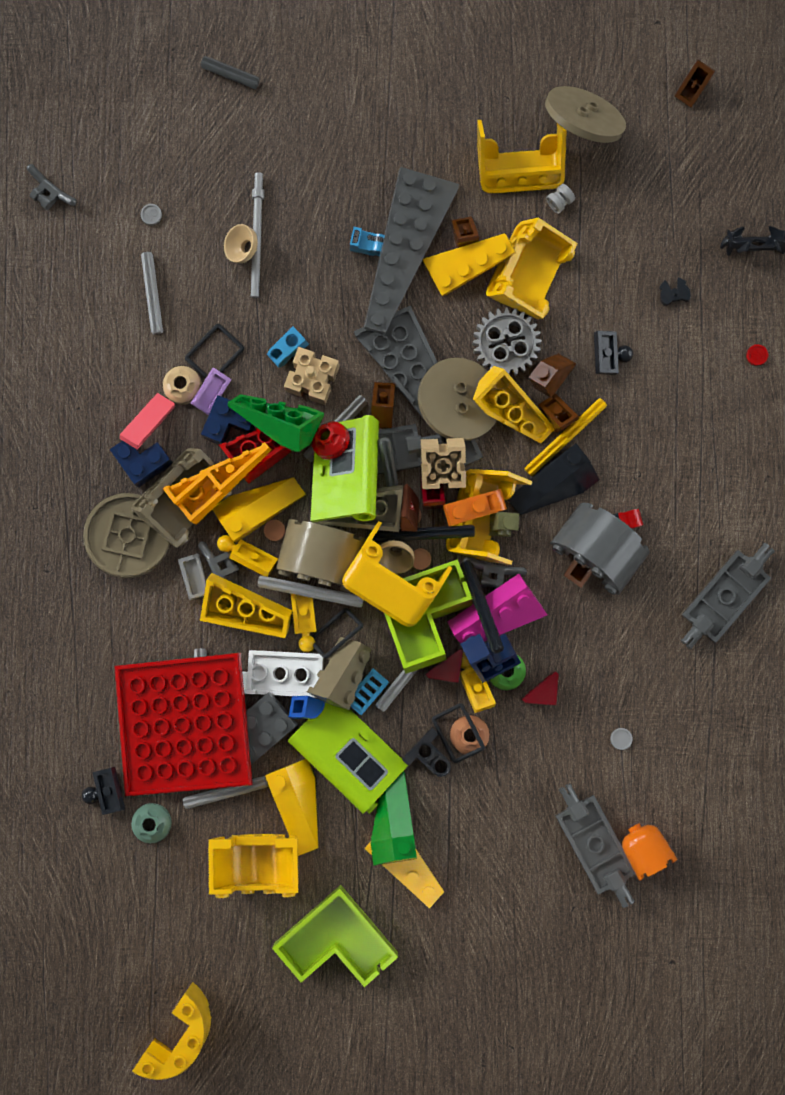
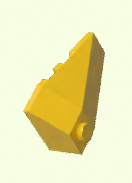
M493 366L481 378L473 400L486 415L539 443H542L554 431L551 422L505 369Z
M292 477L231 495L217 504L212 510L232 540L238 543L240 539L242 540L306 494L296 479Z
M304 759L266 774V780L289 836L298 837V856L319 848L316 778L310 762Z

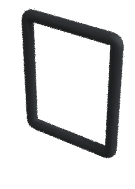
M220 324L214 325L185 356L186 362L205 379L208 375L189 358L217 328L240 348L219 370L221 373L244 351V346Z
M348 608L342 609L312 635L314 639L318 637L345 612L359 625L326 654L314 643L313 647L324 659L331 656L363 628V623Z
M459 703L433 716L432 722L452 762L458 763L485 749V745L464 704ZM461 708L480 747L456 759L437 719Z

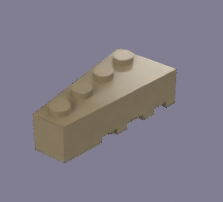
M404 484L377 488L376 518L372 521H359L350 516L313 523L373 529L377 522L380 521L382 524L378 530L399 532Z

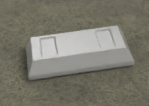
M199 553L178 559L189 600L203 597L206 577Z

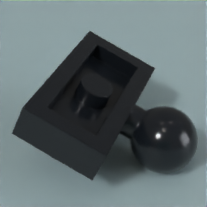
M615 331L594 332L596 374H618V360L621 362L630 361L633 358L632 348L624 345L617 349V332Z
M111 767L92 772L96 788H85L82 792V800L87 804H94L99 799L102 815L124 810L125 805L116 768Z

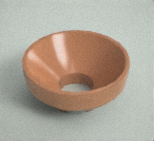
M470 715L486 747L489 741V729L481 718ZM465 716L457 719L450 730V739L453 746L463 754H467L480 747L477 739L473 742H468L464 738V732L467 729H471Z

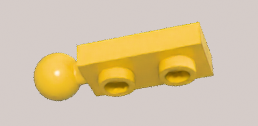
M228 535L221 536L217 541V547L220 551H231L230 559L263 576L268 577L277 564L278 558L241 539L237 545Z
M291 594L295 634H302L298 643L299 648L303 652H311L314 649L313 644L316 642L310 633L317 632L314 600L310 597Z
M463 652L461 668L464 670L460 671L459 677L474 713L495 707L496 702L487 681L481 682L470 665L465 652Z

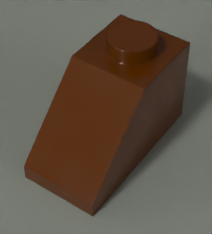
M558 353L541 360L528 378L536 390L552 398L576 363Z
M374 382L371 415L379 421L380 429L392 428L395 396L394 383Z

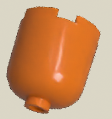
M640 823L628 829L630 833L622 841L623 851L638 880L643 879L644 873L649 877L666 868L668 860H671L672 863L678 860L661 831L654 825H644L641 827Z

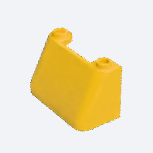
M538 217L522 221L516 226L510 238L516 254L498 264L487 287L486 295L520 312H525V314L535 319H543L549 312V302L544 298L559 265L570 261L574 257L575 248L578 243Z

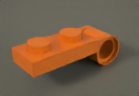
M501 489L443 505L449 526L507 509Z

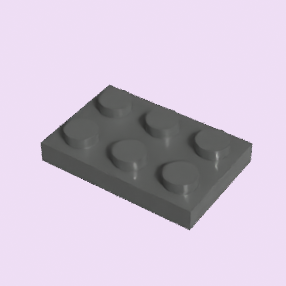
M270 691L246 711L251 765L298 725L294 719L289 718V713Z

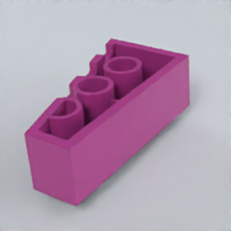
M517 574L485 596L499 635L547 616L542 605L520 574ZM474 604L448 621L454 636L460 644L469 637L478 634L482 636L484 641H487Z

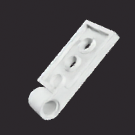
M249 650L248 672L242 671L244 694L266 695L270 691L273 695L315 697L307 693L309 687L315 686L319 679L317 676L320 670L324 671L325 659L320 654ZM279 667H282L286 672L282 680L277 679L275 676V671ZM301 668L307 672V677L304 681H299L296 677V672Z

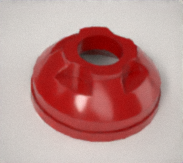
M331 421L324 423L318 428L312 440L313 450L322 459L330 460L337 458L348 447L350 441L349 432L339 422ZM330 431V436L326 440H321L322 433Z

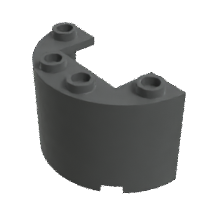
M580 503L550 542L553 546L552 549L562 556L563 554L565 556H568L570 553L573 554L574 559L581 565L586 564L592 569L591 572L601 579L604 578L601 583L605 585L604 588L609 593L619 595L649 555V549L647 545H641L642 538L622 520L602 508L598 510L592 509L593 505L590 503Z

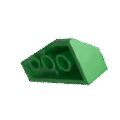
M241 394L228 402V407L281 446L295 452H300L311 444L324 417V412L307 406L298 405V408L287 407L286 402L279 401V403L270 404L266 403L267 400L264 398Z
M404 771L378 799L370 843L374 866L417 859Z

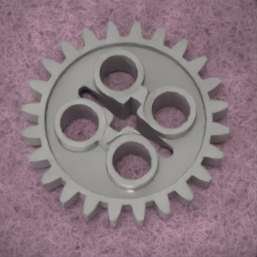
M505 308L504 313L497 309L496 316L489 312V320L483 317L481 320L483 325L477 324L476 327L480 332H474L473 335L477 340L472 342V345L478 346L474 349V354L480 353L477 361L484 360L482 367L485 368L489 365L491 369L493 366L505 369L508 374L512 371L515 376L518 374V369L523 373L526 371L525 365L531 368L533 365L531 360L536 361L538 358L534 353H540L541 351L536 345H540L542 340L536 339L540 335V331H534L537 324H529L532 317H528L525 320L523 318L525 312L517 315L516 309L509 313L508 308ZM517 326L520 332L513 334L509 331V327ZM495 331L499 334V338L491 339L488 333ZM522 336L525 337L524 340H522V339H521V340H516V339H518L519 337H522ZM504 339H507L508 342H511L510 346H507L506 343H503ZM490 345H498L494 348H489ZM519 345L523 346L525 348V353H517L515 351V347ZM501 351L505 354V358L499 360L494 356V353Z

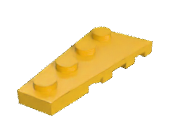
M504 233L424 258L423 262L440 294L444 297L516 254V251Z
M370 841L365 850L372 855ZM417 849V859L382 864L429 909L444 893V890Z

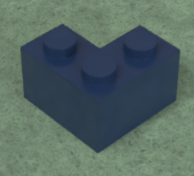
M217 395L201 435L204 439L220 445L226 442L232 427L249 434L253 432L255 426L228 407L229 399Z
M124 441L110 449L131 481L138 488L173 463L158 442L142 453Z
M480 634L471 636L461 643L470 665L482 683L521 663L506 634L500 636L504 650L497 654L491 651L489 643H485Z

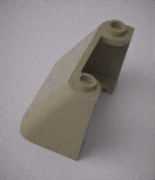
M186 449L144 492L131 509L176 548L183 546L189 540L188 529L193 523L173 503L163 488L179 483L181 479L199 474L200 471L215 465L214 462L201 449ZM232 490L223 498V500L227 499L232 494Z

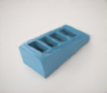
M372 669L358 685L355 696L365 705L362 708L354 701L351 707L362 716L388 685L389 681L375 669ZM372 676L382 684L380 687L370 680ZM366 683L376 690L374 694L364 686ZM362 690L371 698L366 700L358 692Z

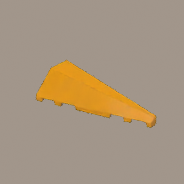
M264 442L262 446L250 451L246 450L235 458H228L200 471L199 474L181 479V482L172 486H166L163 490L173 503L181 509L189 521L197 525L272 449Z

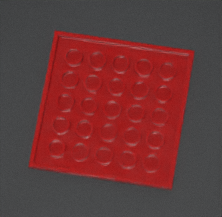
M241 653L114 666L125 796L253 785Z

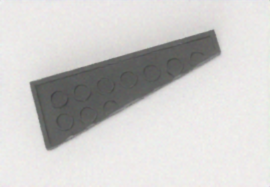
M400 167L363 329L380 334L386 333L459 189V184Z
M408 306L395 313L385 334L365 330L362 327L354 331V335L423 418L418 405V388L426 372L438 362L411 306ZM441 436L440 440L446 444L447 438ZM475 439L464 441L466 450L465 466L483 458Z

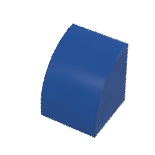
M292 696L289 718L314 719L323 711L325 702L311 696Z

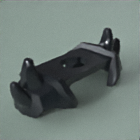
M742 226L734 231L728 230L727 236L720 245L721 249L726 247L728 256L731 255L734 249L739 254L747 251L777 250L778 253L785 254V230L769 226L771 233L769 236L742 237L741 234L745 229ZM753 242H760V243H762L763 245H761V246H756V245H753L752 243H753Z

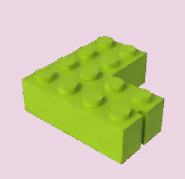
M458 559L403 578L416 587L422 578L429 577L437 581L448 566L452 567L440 591L416 625L406 627L384 613L405 674L447 660L433 619L473 605L472 596L464 580Z
M342 885L338 886L287 931L272 947L300 982H303L336 953L365 987L380 974V968L382 970L386 969L398 958V951Z

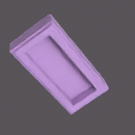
M212 368L190 404L209 415L217 395L222 396L232 379L217 369Z

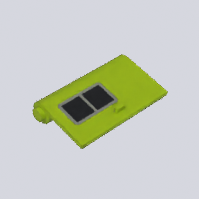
M365 415L362 418L339 422L347 428L350 435L348 447L339 457L326 460L319 457L314 451L311 522L350 516L359 521H372L376 518L379 421L372 415ZM330 431L323 432L321 440H326L330 436Z
M326 702L321 714L314 719H308L288 740L362 814L365 812L370 814L378 804L375 801L408 766L352 710L343 709Z

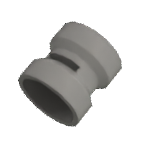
M561 184L557 187L555 193H550L546 197V201L550 208L559 214L567 204L575 201V195L567 185Z

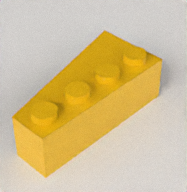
M210 574L206 580L200 621L286 638L292 616L291 609L218 575Z

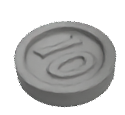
M147 204L141 210V218L147 225H156L162 219V212L157 205Z
M617 728L612 732L610 741L616 749L625 750L631 746L633 738L627 729Z

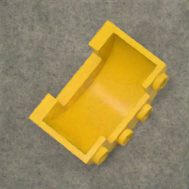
M285 834L232 835L228 839L222 836L208 840L209 894H215L216 898H227L234 891H241V894H254L255 890H263L264 894L282 893V897H294L295 893L299 892L298 837L290 835L289 838H285Z
M191 983L172 1012L173 1015L189 1025L175 1048L171 1050L154 1038L132 1072L148 1079H167L182 1073L195 1061L208 1037L211 1026L209 1003L202 990L195 983Z

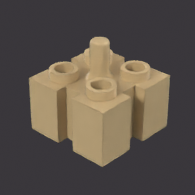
M298 347L293 360L296 370L295 372L289 371L284 384L285 391L302 397L303 392L307 393L311 401L326 405L331 392L328 382L329 380L335 381L340 367L339 360L322 355L320 360L316 358L315 352Z
M464 438L446 439V444H438V439H421L422 489H440V483H448V488H466V470L464 465L466 463Z

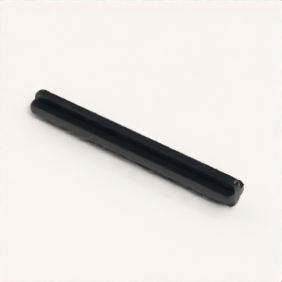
M475 526L417 528L415 532L401 531V529H399V532L378 530L372 540L379 543L392 540L413 541L474 537Z
M466 560L460 566L491 651L497 654L504 650V646L473 563L470 560Z

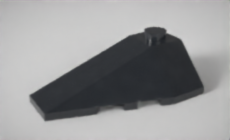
M575 443L530 479L532 485H523L507 501L520 516L582 494L600 479L588 457Z

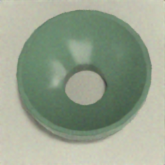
M148 803L137 809L133 815L131 825L134 835L140 841L157 843L169 834L172 821L170 813L165 807L156 803ZM146 818H151L155 821L156 826L153 831L144 829L143 822Z

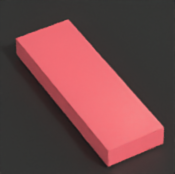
M157 393L121 432L120 439L138 450L175 408V403Z

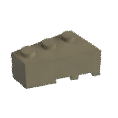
M340 637L339 640L337 641L336 645H337L341 640H343L344 638H343V637ZM349 639L327 658L329 663L324 671L320 670L318 672V681L314 687H309L307 693L330 705L349 710L354 702L357 687L362 680L366 663L370 659L371 648L361 642Z

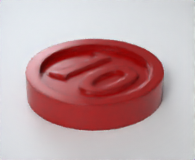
M755 344L747 350L746 358L750 364L760 366L767 361L768 351L763 345Z

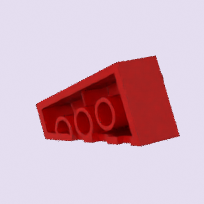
M258 428L256 431L246 435L243 434L236 437L233 441L224 442L219 445L227 457L231 459L241 455L246 450L250 451L262 446L264 442L272 449L244 477L248 484L292 452L289 448L275 442Z

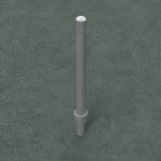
M259 172L255 173L254 189H252V199H254L253 230L257 235L258 244L257 251L252 257L251 298H259L262 200L265 197V190L263 189V173Z

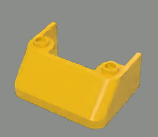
M477 120V149L482 190L486 193L556 189L565 180L567 130L557 123V134L544 136L540 141V150L499 153L497 142L493 139H485L482 120Z
M469 469L466 471V488L459 489L457 501L498 489L502 490L504 500H508L515 493L516 484L532 485V481L509 471ZM490 514L452 525L475 526V536L448 538L446 540L448 551L487 562L512 565L511 560L499 556L500 546L496 541L491 540V536H489Z
M378 521L345 572L342 583L347 590L406 627H412L418 623L450 574L452 567L448 566L437 581L425 577L418 582L416 587L379 564L383 550L379 544L372 540L382 524Z

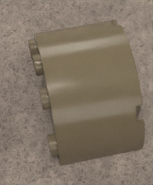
M289 519L276 570H279V575L290 577L291 574H298L297 578L302 580L318 579V584L329 587L334 583L337 586H341V591L352 593L344 587L342 578L363 546L366 538L360 536L357 538L352 533L312 522L302 521V523H299L298 520Z

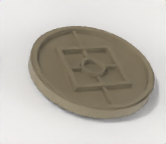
M560 86L553 88L546 98L545 106L549 115L564 129L581 138L609 143L619 140L626 129V122L622 114L608 101L589 91L576 87Z
M448 358L434 364L423 376L418 388V405L424 420L436 433L447 439L464 438V441H471L483 436L494 426L497 420L486 415L473 400L479 381L488 372L484 367L469 359Z
M121 493L110 496L96 505L86 520L83 531L86 552L100 570L111 576L135 578L145 575L154 570L163 561L168 552L170 543L131 509L133 504L142 495Z

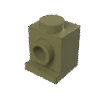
M497 512L490 514L489 536L511 537V532L519 531V513Z

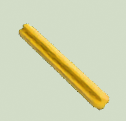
M601 398L596 400L579 416L577 421L565 429L525 467V471L530 476L536 474L607 407L604 400Z

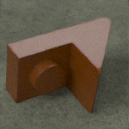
M556 393L552 398L549 397L538 405L540 411L552 422L556 433L579 419V416Z

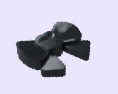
M681 278L677 279V289L673 288L671 290L666 280L659 287L662 290L660 301L664 306L680 300L688 302L691 298L690 289L686 285V281Z

